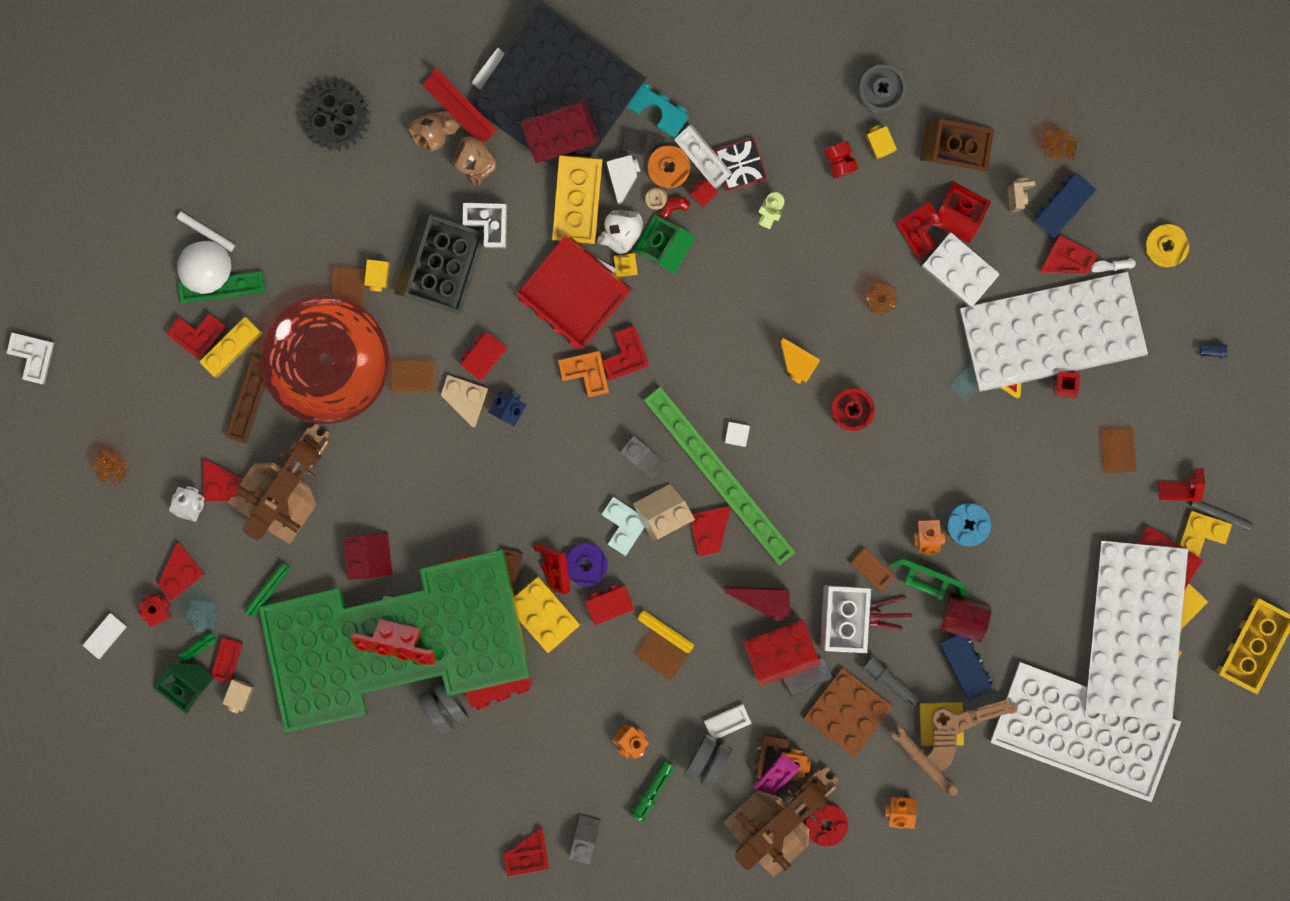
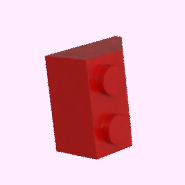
M953 182L937 212L941 220L934 225L970 244L987 213L991 201Z

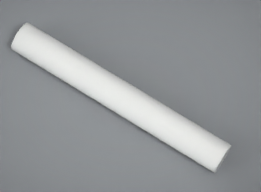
M182 211L178 214V220L230 252L235 248V244Z

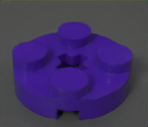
M580 544L574 547L567 555L568 576L577 585L584 587L593 586L600 582L607 572V558L604 552L593 544ZM585 559H589V563L593 564L588 571H584V567H580V563L584 562Z

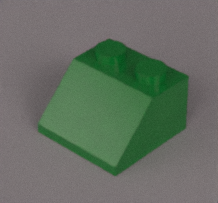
M654 214L633 251L675 275L696 237L681 227Z

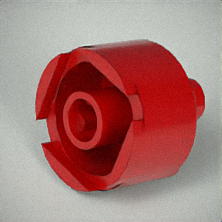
M850 388L843 390L836 395L831 404V416L834 422L846 431L864 429L872 422L875 415V406L872 398L861 389ZM855 404L857 405L856 410H858V413H854L851 416L847 408Z

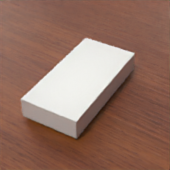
M110 613L83 646L95 657L101 659L127 628V625Z
M743 703L704 721L710 736L715 740L752 724Z

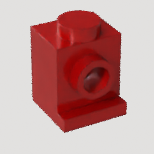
M704 178L696 183L688 192L702 208L718 195V191Z

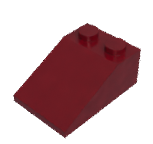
M724 587L726 594L767 616H771V620H784V616L789 617V589Z

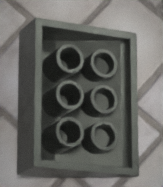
M420 212L394 294L461 314L484 241V232Z

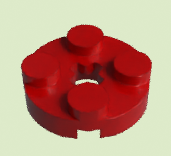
M827 804L821 811L816 809L812 812L817 818V822H814L809 816L807 817L805 825L809 828V838L822 847L834 846L840 843L848 832L847 817L838 806ZM826 819L827 822H833V824L830 825V830L821 828V826L823 825V820Z

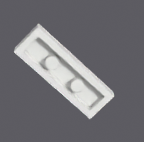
M689 125L674 139L714 188H718L732 175L731 171L692 125Z

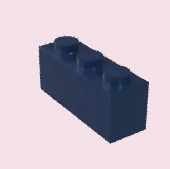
M1078 173L1073 176L1069 174L1061 183L1064 187L1060 192L1055 190L1047 199L1050 202L1045 209L1041 206L1034 214L1036 219L1033 224L1051 239H1054L1097 190Z
M954 634L939 642L967 700L971 701L992 690L990 685L993 684V681L988 672H983L981 665L984 663L979 653L974 654L971 648L974 645L972 639Z

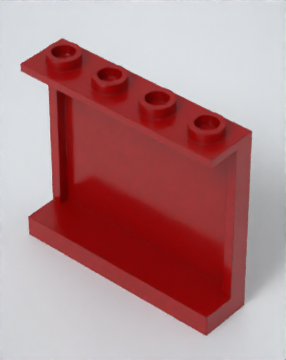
M566 234L516 295L520 297L518 300L524 306H531L536 311L534 314L542 321L547 320L551 323L553 331L559 335L564 334L568 338L567 342L575 349L579 347L582 350L633 289L574 238Z

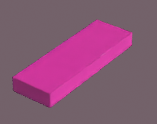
M782 754L763 774L761 779L755 783L753 788L757 791L775 795L797 773L800 766Z

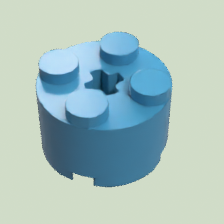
M962 503L955 506L949 512L946 529L950 538L956 543L963 546H976L988 537L991 531V520L988 513L981 506L972 503ZM966 519L973 521L971 530L968 528L964 529L963 527L966 524Z

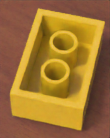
M540 576L514 597L519 621L547 653L581 625Z

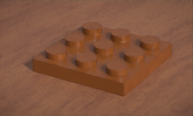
M841 668L803 719L855 758L893 706L844 668Z

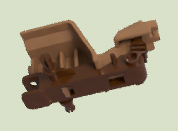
M317 423L312 428L308 427L299 441L296 439L290 448V451H292L290 457L279 453V456L287 461L283 468L273 462L254 463L235 491L239 496L231 497L228 501V504L249 518L243 526V532L251 538L260 540L268 530L291 544L317 505L310 487L300 481L305 473L312 478L316 477L308 468L316 466L322 457L321 453L329 443L328 437L330 432L326 430L324 435H318L317 429L320 425ZM296 460L297 464L295 465L293 470L291 472L288 471V468L291 469L293 467L292 465H290L292 461ZM300 464H302L304 468L302 469V471H297V474H299L297 477L296 475H294V473L296 472Z
M828 766L814 771L797 788V796L788 789L787 793L793 798L788 805L780 797L758 790L723 821L741 843L735 852V859L744 869L749 870L759 862L774 877L782 869L786 871L791 866L790 862L809 846V828L803 821L809 816L814 822H817V818L812 812L816 809L821 811L828 804L826 801L827 796L836 789L835 784L839 780L837 775L831 779L826 777V773L830 771ZM807 806L808 809L805 812L801 811V816L799 817L797 813Z

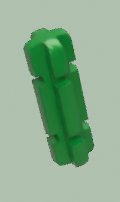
M212 632L204 635L203 639L200 638L187 647V650H183L178 654L180 661L186 663L191 660V657H195L208 648V645L217 641L216 636Z

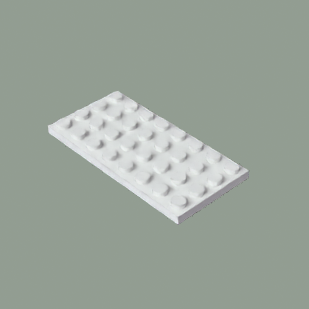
M1128 272L978 304L971 308H960L979 392L1055 376L1059 371L1069 373L1148 355Z
M1101 541L1085 712L1172 721L1188 549Z
M1019 662L1006 700L1010 703L1009 707L1012 702H1015L1018 705V710L1014 714L1008 713L999 716L990 743L1152 802L1181 721L1085 712L1088 687Z

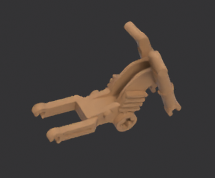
M1004 699L975 709L970 708L960 713H952L945 707L936 708L932 712V721L936 726L933 729V747L927 756L923 753L922 748L918 747L904 732L900 725H897L898 734H895L894 731L890 733L892 738L910 755L911 760H915L946 794L956 795L958 790L954 787V783L947 781L941 772L952 764L957 748L956 735L982 721L1008 713L1014 714L1018 710V705L1012 702L1009 707L1010 703ZM939 713H944L945 716H948V718H945V723L941 724L939 720H936V718L940 717Z

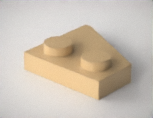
M447 375L441 396L475 428L488 388Z

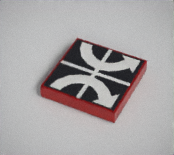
M755 138L713 150L732 173L723 182L726 192L767 179Z

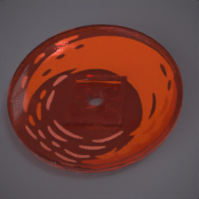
M314 296L292 304L273 321L262 344L261 370L270 394L285 411L301 420L315 424L341 423L364 412L382 392L389 373V348L382 328L368 311L360 305L341 297ZM324 353L332 357V363L329 366H324L320 362V357Z

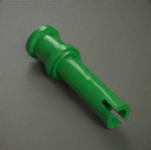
M663 760L644 795L641 794L638 797L639 801L634 810L629 812L630 816L644 824L646 823L647 815L652 808H655V800L675 769V766Z

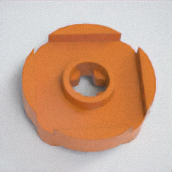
M663 146L656 149L651 154L648 162V172L651 180L657 186L666 189L682 185L687 180L690 172V162L686 153L675 146ZM665 162L669 164L671 162L674 163V171L672 173L664 171Z

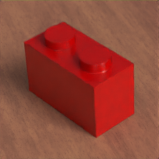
M488 332L485 335L481 333L474 341L476 346L473 350H467L460 359L463 361L460 366L481 382L508 349Z
M620 583L608 587L609 592L601 594L598 591L588 595L589 600H586L585 603L594 625L635 610L625 585L621 587Z

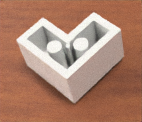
M463 203V225L484 227V247L507 248V204Z

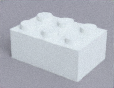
M952 233L946 236L921 266L970 308L973 307L1000 275Z

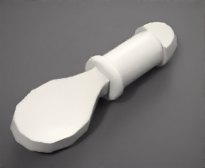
M1132 258L1121 261L1114 260L1112 263L1098 261L1092 265L1091 270L1092 272H1103L1107 270L1117 271L1118 269L1125 268L1131 269L1135 267L1136 262Z

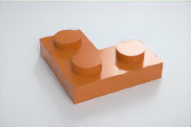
M600 351L558 360L563 381L584 377L588 398L609 393Z

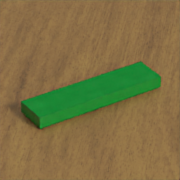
M263 271L229 275L227 281L219 289L204 294L190 291L182 282H178L181 304L266 293Z

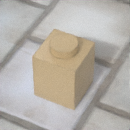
M234 678L230 683L222 704L227 705L226 709L234 713L243 712L246 709L254 686Z

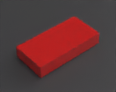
M222 637L211 672L214 680L228 684L231 683L243 646L242 642Z

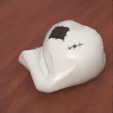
M613 210L606 216L604 222L606 231H603L601 236H598L597 243L610 247L618 254L627 253L641 234L643 229L642 217L636 211Z

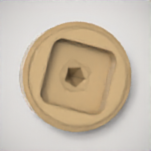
M660 187L651 188L645 196L646 204L654 210L664 207L668 199L667 193Z

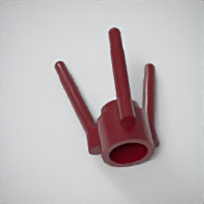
M903 595L878 603H870V627L901 631L903 629L901 626L880 623L881 618L912 617V613L881 614V609L876 608L905 600L906 596Z

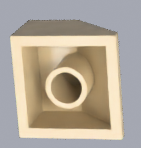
M671 484L633 503L652 542L695 520L685 500Z

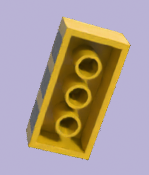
M1254 597L1215 673L1258 695L1290 633V614Z

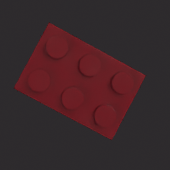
M586 99L527 118L521 122L535 164L594 145L600 140Z

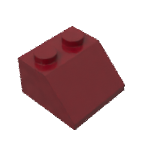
M388 533L343 538L348 581L393 575Z
M949 593L940 629L982 642L988 630L992 614L991 606Z

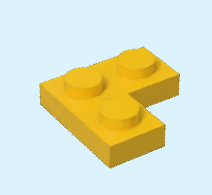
M1190 511L1179 545L1199 557L1205 538L1226 545L1232 524Z

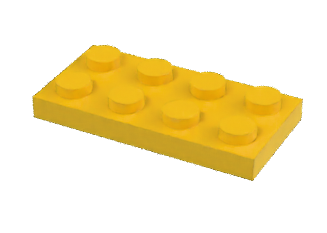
M574 155L559 156L552 240L560 241L566 234H569L579 243L595 244L603 158Z

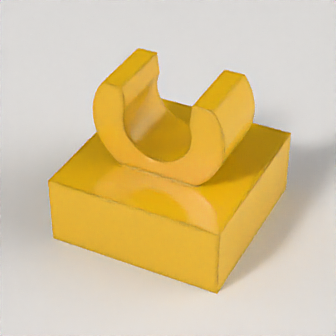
M635 253L614 256L616 275L618 277L638 275Z

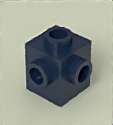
M500 390L488 413L515 427L527 404L520 401V395L509 391L507 394Z

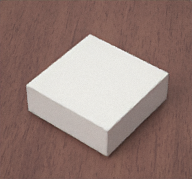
M729 422L725 443L746 447L750 426Z

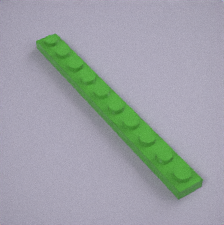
M659 387L644 400L775 562L780 566L796 552L664 390Z

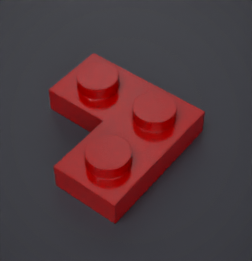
M930 202L896 222L918 259L937 248L926 229L941 219Z
M208 314L197 330L179 317L166 335L201 361L227 327L211 314Z
M635 326L615 333L622 354L602 361L610 381L650 366Z

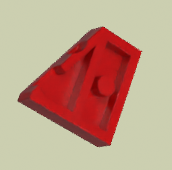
M180 542L175 545L158 583V586L170 601H173L205 575Z

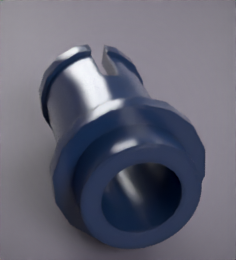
M1220 342V344L1201 343L1200 357H1219L1223 359V357H1227V344H1223V342Z

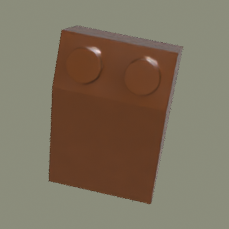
M927 118L920 160L987 171L994 129L944 119Z

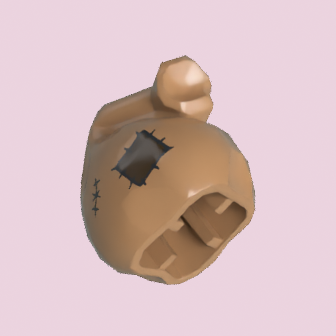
M441 111L415 118L409 124L408 130L413 141L420 148L433 152L445 144L446 135L456 133L459 124L453 121L448 111Z
M469 136L461 139L452 159L457 171L464 175H469V179L476 187H479L483 179L496 170L497 165L489 148L480 139Z

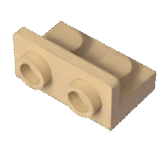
M1029 178L1016 179L1012 185L1007 187L1010 212H1018L1025 209V205L1028 204L1027 192H1023V190L1034 187L1035 181L1029 182Z

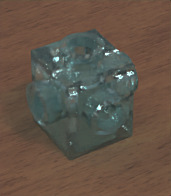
M188 599L185 625L192 626L193 631L205 632L206 629H215L218 604Z

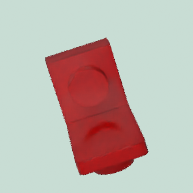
M1195 468L1194 476L1190 477L1189 482L1159 481L1157 485L1159 500L1202 502L1206 485L1204 468Z

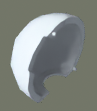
M201 241L187 246L183 249L177 261V272L182 284L190 291L200 294L211 293L219 289L227 281L231 271V259L227 251L213 241Z

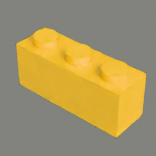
M244 317L200 363L214 377L218 378L263 332L248 317Z

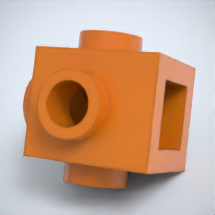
M940 520L918 521L917 533H914V545L919 547V553L934 555L941 552V545L945 544V533L940 531Z
M624 725L611 739L618 747L617 752L625 759L640 758L646 752V747L649 745L645 740L646 735L640 729H635L629 725Z
M791 749V752H781V756L784 754L793 762H798V766H800L797 773L790 780L799 781L800 777L805 778V773L810 771L811 761L807 760L808 756L803 754V750Z
M891 797L890 805L885 807V818H889V827L915 828L917 799Z

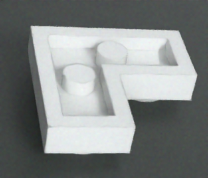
M11 333L7 354L27 358L23 380L45 385L55 343Z

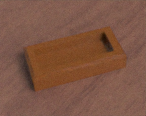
M864 547L850 562L854 568L881 592L896 577Z

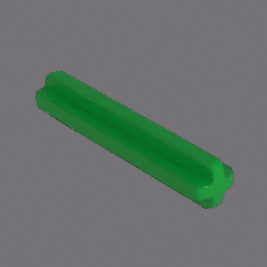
M281 563L246 607V614L250 617H254L257 614L259 607L264 605L290 572L291 568L287 564Z

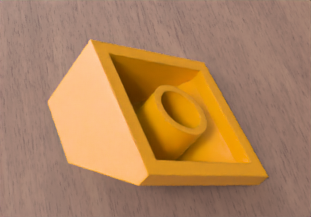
M782 338L780 347L786 370L791 374L789 378L798 384L802 381L806 383L820 359Z

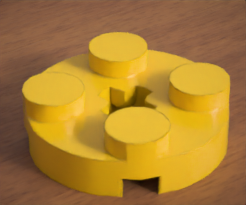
M1172 224L1158 226L1149 233L1146 239V255L1154 264L1160 267H1173L1181 263L1189 252V242L1185 232ZM1167 240H1170V245L1173 247V249H1168L1165 252L1163 250L1164 247L1161 246L1162 242L1166 243Z

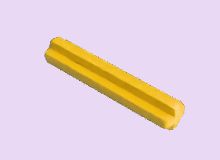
M645 610L639 614L638 620L684 652H691L694 644Z

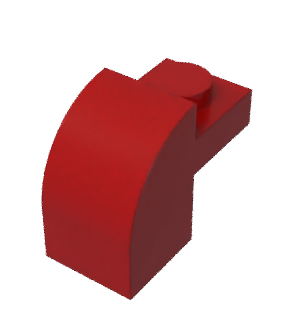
M1079 370L1069 373L1059 371L1055 375L1053 395L1076 399L1080 383Z

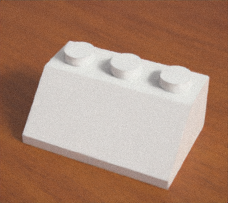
M824 585L821 650L867 653L870 588Z

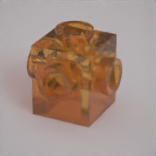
M1056 128L1055 132L1046 131L1041 151L1049 154L1048 158L1061 161V158L1074 160L1079 139L1069 135L1068 131Z
M875 282L873 290L868 289L865 302H868L867 307L871 308V313L883 316L884 313H889L890 309L894 310L897 298L894 297L895 287ZM879 296L884 298V303L878 301Z
M103 450L95 458L92 466L97 473L96 477L105 483L110 481L119 486L130 468L122 460L123 457L115 451L109 453L106 450Z

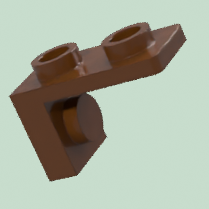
M764 734L763 739L758 740L757 751L760 752L759 760H755L753 767L756 778L761 779L767 745L771 746V750L783 752V748L788 749L790 740L788 738Z

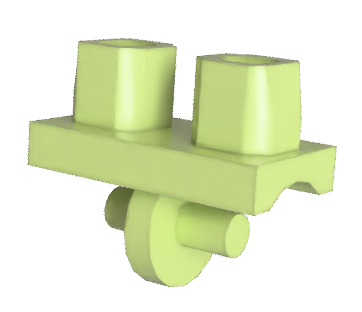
M772 192L764 199L759 213L762 214L759 225L770 229L774 220L779 221L785 202L781 193Z

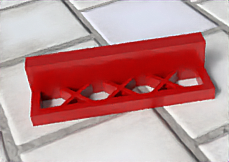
M435 68L432 71V75L422 84L423 87L472 137L480 139L485 144L497 133V130Z

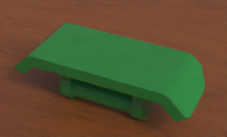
M903 558L889 563L892 569L901 565L910 567L904 582V586L908 588L910 586L937 597L936 599L942 601L947 586L951 583L957 586L962 597L968 595L965 585L956 579ZM918 570L943 580L940 589L913 579L915 571Z

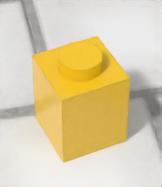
M881 125L869 129L870 134H867L866 138L876 160L897 150L887 126L882 128Z
M367 260L364 285L369 286V291L382 292V288H388L390 263Z

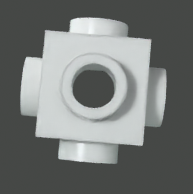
M187 486L186 489L178 487L176 493L172 496V504L169 511L177 517L196 522L199 513L203 509L205 498L198 494L199 490Z

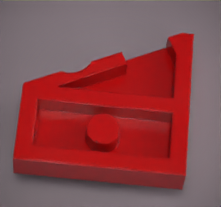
M1059 234L1040 272L1088 274L1098 254Z
M203 460L204 501H229L231 497H238L239 495L235 491L244 478L208 460Z
M730 506L692 514L695 519L691 523L698 556L720 552L731 510Z
M542 543L534 545L535 552L539 551L545 562L540 565L547 577L550 589L563 595L569 593L570 578L568 576L566 553Z
M543 828L538 829L530 837L504 854L507 877L550 870Z

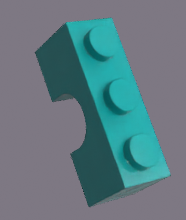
M644 82L626 108L638 116L646 107L655 106L659 108L662 112V119L657 128L675 139L689 119V116L686 114L688 111L678 104L675 107L668 103L670 100L668 97L660 92L656 95L650 91L652 87Z

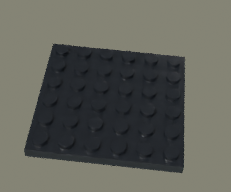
M542 1L471 104L486 119L530 150L521 122L527 118L586 99L600 140L594 145L564 155L591 157L647 77ZM559 156L545 160L546 163L558 171Z

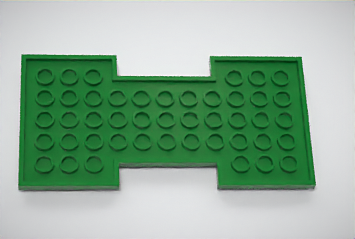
M504 550L420 569L424 586L423 591L347 609L345 608L341 588L259 607L285 733L367 715L364 693L443 675L447 696L530 678L531 673ZM379 619L420 628L421 635L416 648L433 651L436 663L435 665H421L412 660L403 661L390 655L381 656L376 652L368 650L360 651L353 646L351 636L355 633L373 637Z

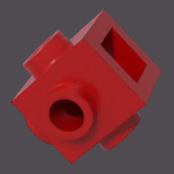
M151 593L142 598L143 603L138 605L140 607L138 613L141 619L147 621L150 628L172 617L169 608H171L170 603L161 594L155 596L154 593ZM153 606L156 607V612L153 611Z

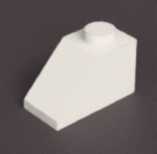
M632 155L607 162L618 205L624 202L637 179L636 172H640L637 159L633 160Z

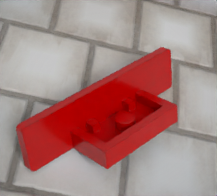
M379 619L373 637L355 633L351 636L353 646L360 651L368 650L376 652L381 656L390 655L403 661L412 660L421 665H435L436 663L433 651L416 648L421 635L420 628Z

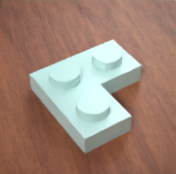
M613 497L602 513L604 517L619 526L608 545L626 556L644 529V525L636 511Z

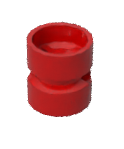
M849 141L823 150L826 161L831 163L829 169L833 179L859 170L856 159L851 157L853 151Z

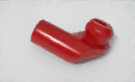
M682 196L671 198L666 202L659 215L668 220L674 210H688L690 202L686 197Z

